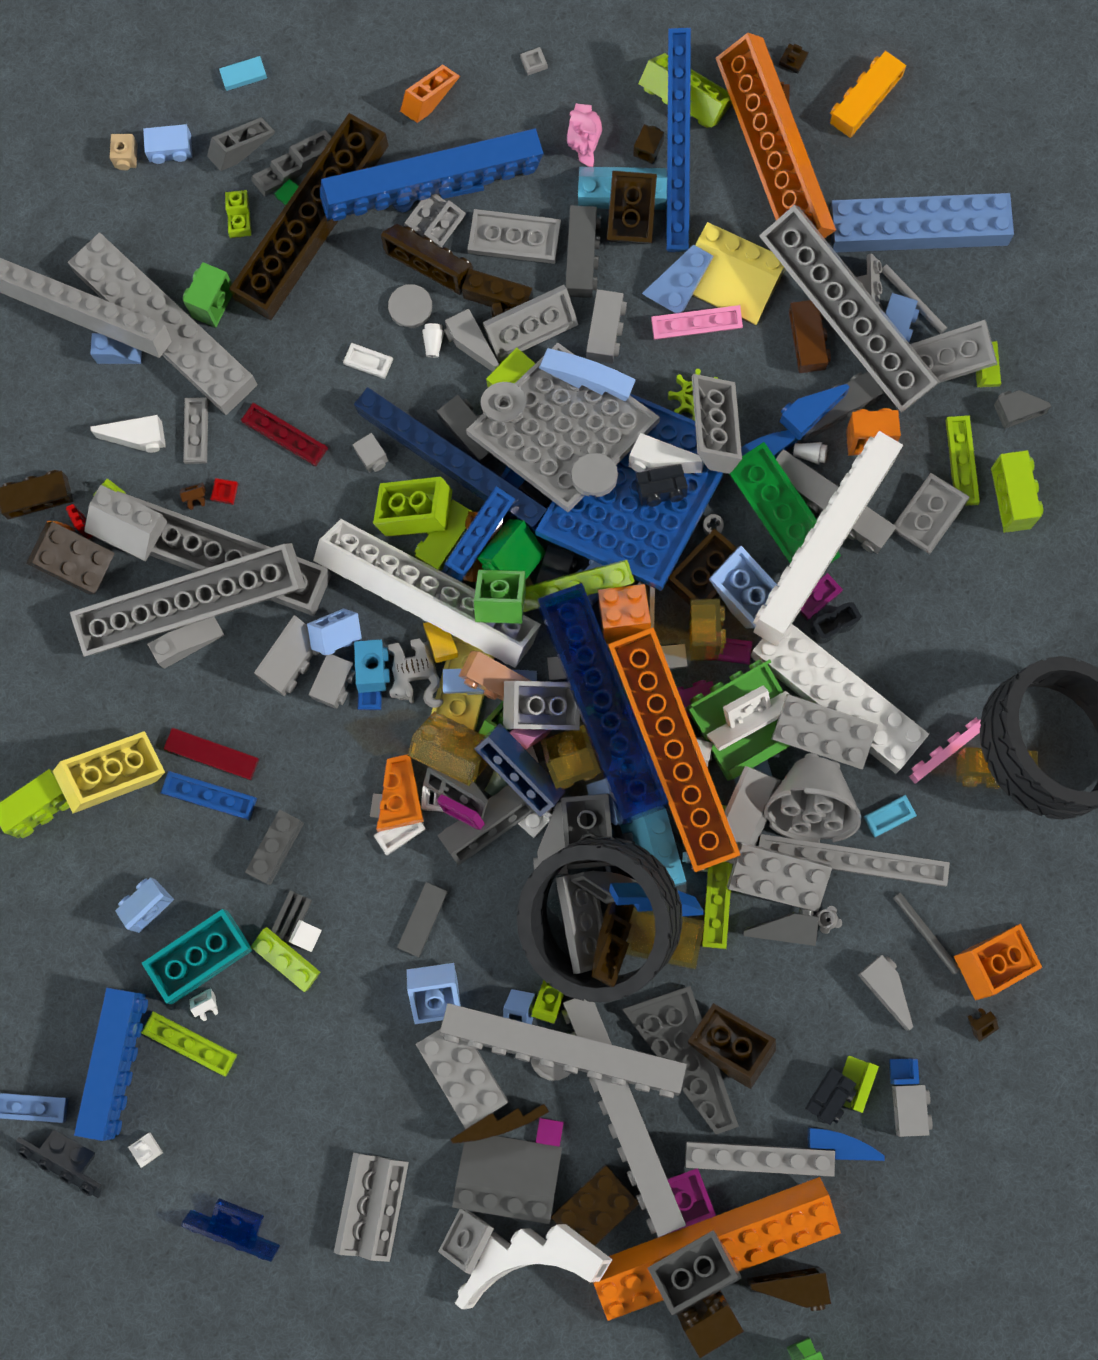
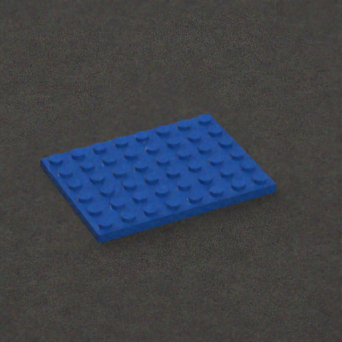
M630 393V396L660 417V422L647 436L698 455L694 420ZM630 451L616 465L618 472L617 483L610 493L601 497H596V495L584 496L569 512L552 501L535 530V535L602 565L628 560L635 580L662 591L724 473L709 470L704 463L701 473H684L688 485L687 497H684L679 502L664 501L655 507L641 506L635 485V477L638 472L629 467Z

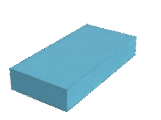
M260 56L219 69L226 91L267 79Z
M904 795L865 815L863 818L875 838L917 815L908 798Z

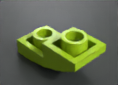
M247 190L225 192L229 237L252 236Z

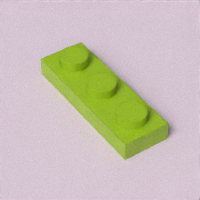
M267 927L261 931L251 946L253 950L303 992H306L321 973Z

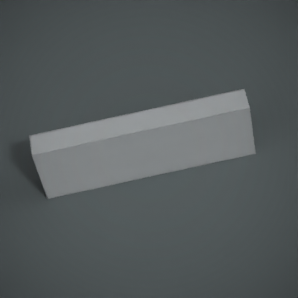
M185 398L184 464H206L208 399Z

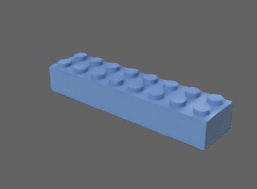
M1010 193L832 200L829 209L836 231L830 234L831 247L835 252L1008 246L1014 235Z

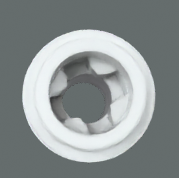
M425 324V329L422 332L426 357L438 358L444 336L442 325Z
M822 442L795 443L793 456L816 464L820 462L825 463L828 445H824Z

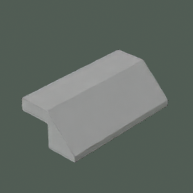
M748 766L744 767L725 810L726 818L738 848L740 842L756 846L767 821V818H764L765 805L782 782L781 779L769 776ZM735 858L729 859L726 862L734 864Z
M353 1153L334 1253L338 1255L360 1256L371 1261L390 1262L409 1162L369 1154Z

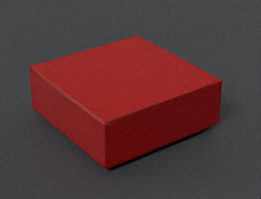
M215 478L210 500L234 505L238 482Z

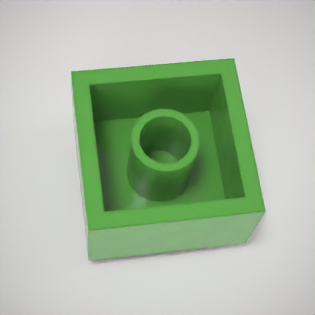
M202 262L200 268L195 270L193 282L183 295V302L192 318L215 328L217 327L232 297L229 290L232 282L227 272Z
M478 570L474 596L475 622L522 624L526 595L525 571Z

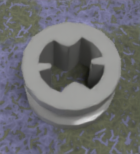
M716 514L708 515L703 522L704 532L707 535L710 534L712 530L707 525H710V521L714 520L716 521L715 524L719 523L716 530L721 533L724 527L723 519Z

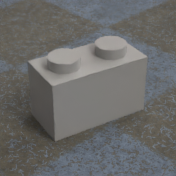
M332 654L326 655L309 696L335 709L338 708L339 704L343 705L348 694L345 690L348 684H352L356 678L354 664Z
M925 1085L892 1086L896 1136L929 1135V1130H932L933 1127L932 1117L927 1112V1105L930 1104L929 1090H926Z

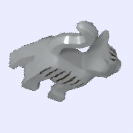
M420 638L411 640V647L416 651V655L405 658L399 643L388 645L389 654L394 656L392 671L395 681L389 691L391 698L409 700L412 704L414 703V696L410 681L429 679L431 684L424 691L423 699L429 707H440L443 704V700L433 698V694L440 687V679L436 672L435 659L429 642L423 643Z

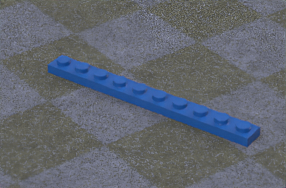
M691 28L668 29L667 252L687 251L689 249Z

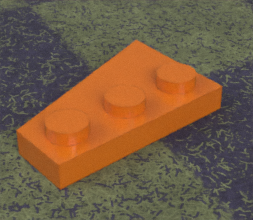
M407 754L387 759L383 782L384 789L382 801L380 802V815L376 828L377 832L424 822L411 755Z

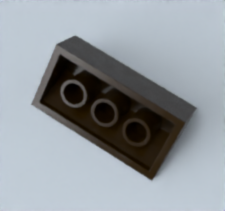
M395 224L382 232L381 239L385 254L458 295L462 293V287L468 270L473 269L469 260L464 257L458 258L446 247L440 248L430 238L415 234V231L408 226L402 227L399 224Z

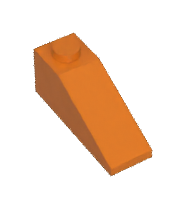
M441 65L405 90L400 112L416 123L420 122L434 110L460 76L446 66Z

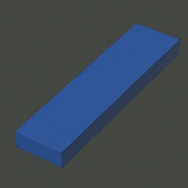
M495 486L445 564L465 577L515 501V498Z
M168 771L161 793L247 820H250L257 801L256 797Z

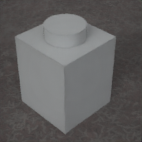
M372 433L352 444L369 473L373 470L374 472L381 470L385 467V463L388 462L385 452Z

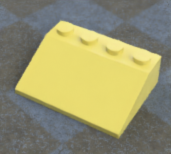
M707 222L695 246L714 257L692 296L718 308L740 305L742 319L757 325L785 271V267L772 251Z

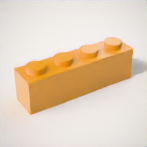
M886 50L880 57L876 56L870 64L868 72L864 71L859 76L857 85L847 90L843 97L844 100L840 104L836 103L830 112L832 115L830 124L851 138L903 77L906 65Z

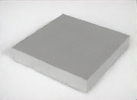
M459 1209L438 1252L461 1270L471 1274L494 1228L469 1210Z

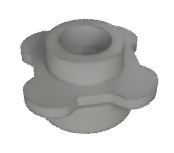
M829 906L827 909L818 911L815 914L819 917L820 931L824 934H828L835 927L840 928L842 926V920L838 918L836 914L837 909L834 906Z

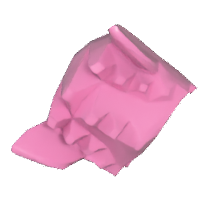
M576 103L574 110L570 112L571 118L567 133V144L572 150L578 152L581 163L588 167H593V152L602 133V123L597 113L592 111V105Z

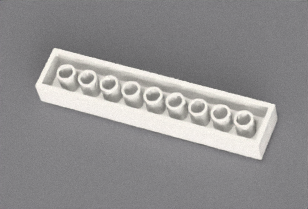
M880 431L875 438L869 437L863 447V451L857 456L849 473H846L841 481L837 492H834L826 509L821 512L814 528H811L801 548H798L792 558L793 560L789 567L787 566L777 586L775 585L765 603L766 605L763 604L756 614V618L753 621L756 625L753 631L755 634L775 646L779 645L895 462L903 446L901 443Z
M342 519L319 539L313 561L341 575L343 578L362 586L364 589L381 596L383 599L396 604L402 609L413 613L424 621L441 628L443 631L477 647L483 652L494 656L505 664L515 668L534 643L541 625L540 623L524 615L522 624L475 622V589Z

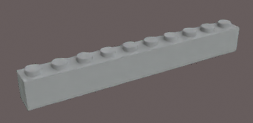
M0 258V293L158 358L161 357L172 342L163 323Z
M575 998L564 1002L566 1009L562 1010V1014L566 1024L572 1023L574 1032L571 1035L612 1045L594 1002ZM602 1077L601 1080L589 1078L594 1093L599 1091L602 1100L598 1103L603 1115L609 1114L612 1123L608 1125L613 1139L618 1137L622 1146L617 1148L622 1162L628 1161L631 1170L627 1172L632 1186L637 1185L641 1193L636 1196L641 1209L647 1208L650 1218L646 1221L651 1234L657 1233L658 1237L686 1226L628 1083L625 1086H619L611 1083L610 1078Z
M447 1003L440 1034L445 1036L444 1040L458 1044V1041L461 1040L468 1042V1046L471 1048L482 1050L483 1046L492 1048V1053L506 1056V1052L516 1054L515 1058L518 1060L529 1062L530 1058L540 1061L539 1065L553 1068L555 1064L563 1066V1071L577 1074L579 1070L586 1072L587 1077L601 1080L602 1077L610 1078L613 1084L625 1086L626 1083L636 1085V1090L649 1092L650 1089L660 1091V1096L672 1099L674 1095L679 1096L681 1093L687 1064L449 1003Z

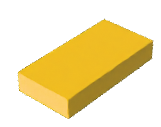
M429 622L423 623L435 662L458 658V651L452 635Z

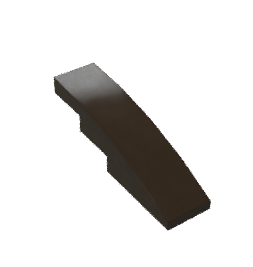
M615 901L608 903L597 941L592 969V977L610 987L615 986L629 943L626 942L632 926L629 921L635 907L633 904L616 905Z
M542 1104L523 1116L519 1108L498 1121L493 1113L451 1138L450 1141L452 1144L501 1135L527 1125L549 1111L545 1104Z

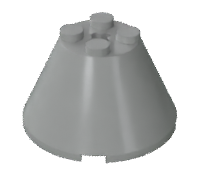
M814 753L806 754L805 758L798 760L793 765L764 808V818L769 820V826L777 833L790 839L820 843V839L833 838V842H837L855 834L861 824L860 811L840 770V764L837 761L820 758Z

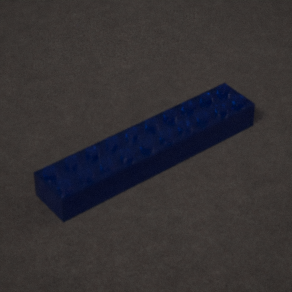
M580 583L538 598V608L622 824L668 808L669 801L583 584Z

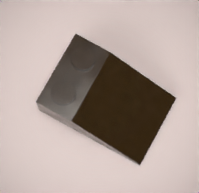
M612 171L607 241L652 243L657 174Z
M714 1003L688 1040L689 1045L729 1077L749 1089H752L776 1051L775 1038Z
M820 1267L747 1278V1283L752 1290L805 1308L810 1307L811 1311L826 1309L825 1305L831 1304L826 1272Z

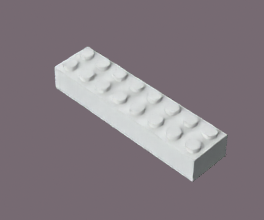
M791 624L778 646L763 638L751 653V657L755 661L761 659L764 663L770 659L771 663L768 666L774 676L802 699L878 724L869 753L895 774L905 765L929 735L928 732L793 624Z

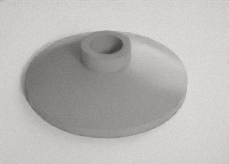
M499 382L491 385L484 391L481 397L482 411L489 419L496 422L515 420L524 412L527 403L524 391L518 385L510 382Z

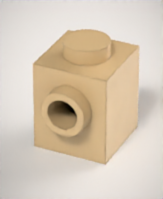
M111 134L110 160L115 168L120 170L136 168L138 144L133 134Z

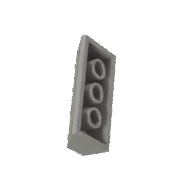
M693 374L692 388L697 453L709 470L730 474L742 460L735 382Z

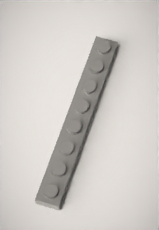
M760 834L759 847L829 864L832 870L946 887L948 883L950 862Z

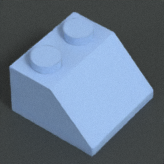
M151 877L142 880L136 886L137 891L131 896L127 895L118 903L120 907L115 910L124 926L130 931L140 933L174 900L158 881Z
M454 963L407 969V991L415 1024L443 1020L447 1003L461 1006Z

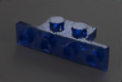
M220 1198L215 1204L212 1217L190 1210L181 1225L193 1233H199L216 1242L224 1243L234 1247L236 1250L247 1252L257 1256L259 1259L270 1262L274 1259L280 1247L279 1244L258 1236L264 1218L263 1215Z

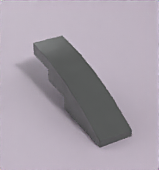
M323 130L290 146L289 153L272 160L270 167L252 175V182L265 197L281 188L289 179L293 181L314 165L331 140L330 135L326 130Z

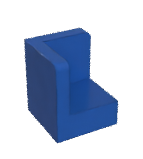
M889 1059L890 1084H919L918 1059Z

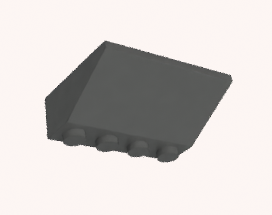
M500 1136L464 1142L452 1207L550 1224L562 1147Z

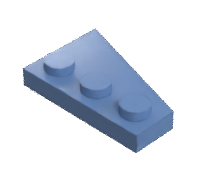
M693 245L642 294L674 313H683L714 256Z

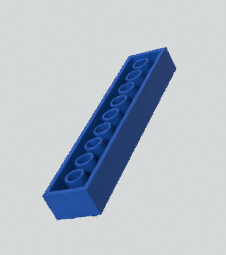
M535 128L321 179L320 198L327 220L339 221L346 218L347 215L355 214L359 216L372 209L384 210L392 204L405 205L410 200L417 198L419 200H426L434 194L446 195L451 193L452 190L459 188L467 190L479 183L488 185L500 178L502 180H509L517 174L529 175L536 171L544 153Z

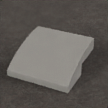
M434 194L430 198L420 201L404 223V226L410 227L421 237L426 236L430 238L435 245L441 248L466 213L450 200L446 202L440 196Z

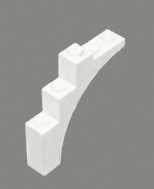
M566 1224L553 1226L546 1235L547 1241L531 1228L516 1231L510 1241L512 1244L496 1232H492L479 1258L480 1261L476 1263L467 1283H464L459 1289V1297L455 1304L461 1309L473 1308L482 1294L498 1279L513 1270L532 1264L557 1266L576 1273L590 1283L599 1282L612 1259Z

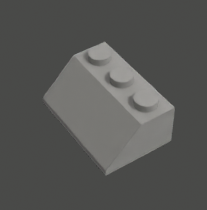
M100 485L89 504L84 531L146 562L166 526L167 520L162 514Z
M293 616L254 672L264 684L284 697L287 692L291 693L297 685L296 679L300 673L304 674L308 670L311 657L319 654V652L311 649L307 624Z

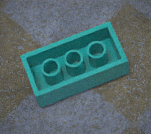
M221 909L142 962V965L166 1004H174L243 958L253 949L229 911Z

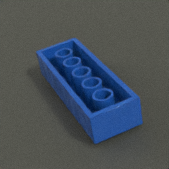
M106 988L74 1136L105 1141L115 1139V1136L119 1135L122 1127V1120H119L120 1113L127 1104V1096H124L126 1086L131 1084L133 1075L130 1071L131 1062L136 1060L138 1048L135 1047L137 1037L140 1038L143 1030V1024L140 1023L142 1013H146L148 1007V999H145L146 994Z

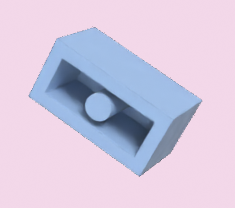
M187 124L143 129L145 154L149 162L161 164L167 160L182 162L188 158H193L191 133Z
M344 608L307 624L311 649L320 652L322 655L333 654L335 650L351 646L353 642L362 639L358 613Z

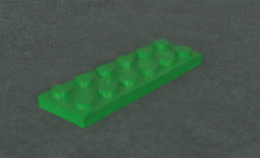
M765 442L742 456V460L729 475L785 558L791 563L798 548H801L807 534L817 523V519ZM839 552L836 553L831 563L841 557Z

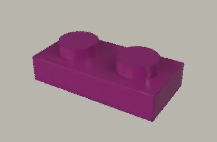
M827 573L819 580L801 608L800 613L808 621L837 597L843 589Z

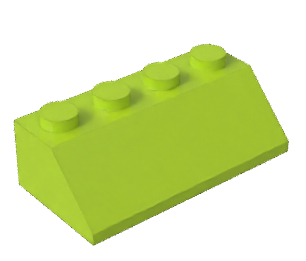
M664 53L648 61L638 84L643 86L644 91L647 93L656 94L661 97L662 101L667 105L668 55ZM691 69L690 117L693 116L698 119V123L704 127H713L720 122L732 105L729 93L726 89Z

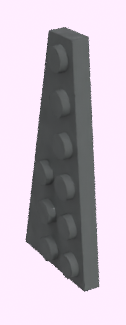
M691 986L622 1009L657 1057L687 1064L681 1089L715 1134H719L739 1127L719 1068L688 1044V1040L702 1021Z

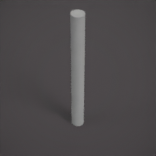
M888 265L882 268V273L905 297L918 301L916 309L942 334L947 327Z

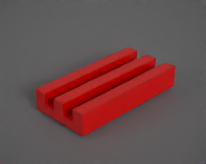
M74 504L67 506L66 511L73 526L85 538L93 537L84 531L87 520L86 516Z

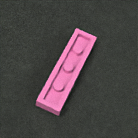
M740 305L651 317L654 340L743 328Z
M974 718L965 726L968 729L962 735L959 732L955 733L947 740L950 743L947 747L943 749L939 746L929 755L932 759L927 763H924L922 760L912 768L914 773L909 776L910 779L916 784L980 733L981 720Z

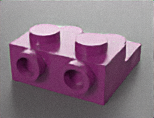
M698 1168L667 1179L686 1226L677 1230L716 1216Z

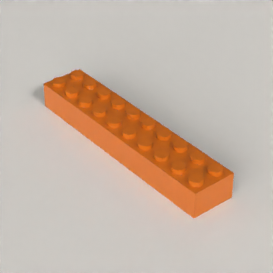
M746 33L715 59L774 217L778 220L793 205L799 206L821 235L826 238L835 232L836 228L765 41L762 37Z
M654 627L608 644L693 871L697 872L740 856L735 838Z
M815 1178L608 1256L612 1259L601 1280L593 1282L607 1320L610 1321L664 1300L648 1267L713 1230L730 1254L738 1271L840 1234V1228L830 1196L821 1178Z

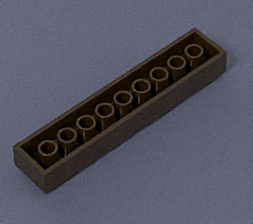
M348 113L229 288L235 301L270 321L273 319L338 222L333 219L327 220L320 198L321 179L375 167L389 146L385 132Z

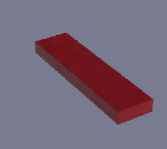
M254 402L241 419V422L315 467L328 450V447Z
M175 728L171 729L164 750L250 781L259 762L257 757Z

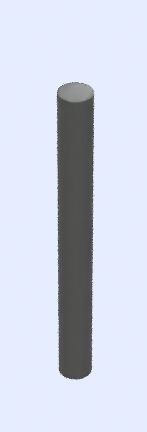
M901 892L893 897L951 973L954 975L960 971L959 966Z

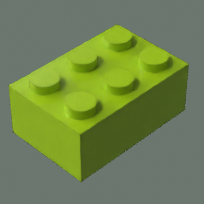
M1028 450L1000 454L991 467L1003 531L1006 533L1031 529L1043 515V504L1038 500L1037 496L1039 484L1033 476L1034 460L1029 456Z
M442 477L380 483L373 524L385 536L445 531L448 525L453 490Z
M48 769L0 802V827L5 834L16 838H25L34 832L33 828L40 823L44 825L54 818L53 814L59 810L65 811L70 808L53 774V770Z

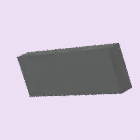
M427 882L425 883L397 946L398 949L420 957L448 891Z

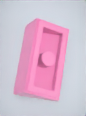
M514 729L510 734L527 750L544 739L551 729Z

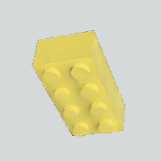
M145 731L60 761L53 770V774L72 813L155 783L165 773Z

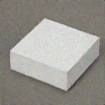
M299 920L289 942L312 952L322 930Z

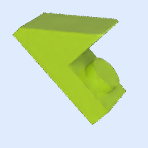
M543 980L531 1017L554 1024L564 994L551 987L549 982L547 983Z

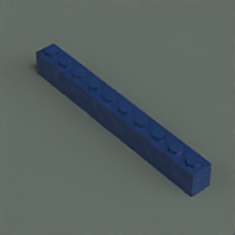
M367 387L354 403L360 416L482 500L486 501L495 486L499 487L515 498V501L505 515L510 519L524 520L535 535V530L547 511L545 507Z

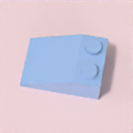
M739 546L709 578L730 612L745 628L756 627L753 623L756 614L763 604L766 605L765 603L775 585L777 586L773 579L742 546Z

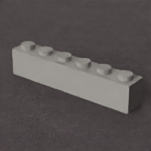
M783 449L776 460L813 514H821L839 487ZM866 506L847 538L851 540L855 538L862 543L861 546L870 553L874 551L878 554L893 534L896 526Z
M685 1141L684 1166L686 1168L835 1177V1151L831 1149Z

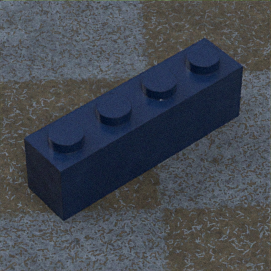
M500 723L474 748L540 817L555 806L565 792L552 776Z

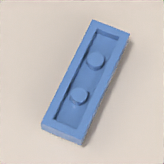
M0 1093V1118L65 1123L68 1098Z

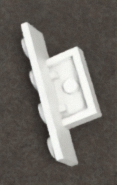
M761 686L723 707L726 724L706 734L707 738L719 751L777 720L786 695L789 693L785 691L770 699L768 690Z

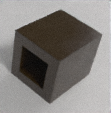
M644 124L634 144L633 156L653 164L664 142V132L656 126Z

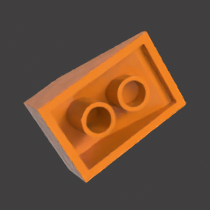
M1021 924L986 939L954 956L975 1000L993 996L1042 968Z

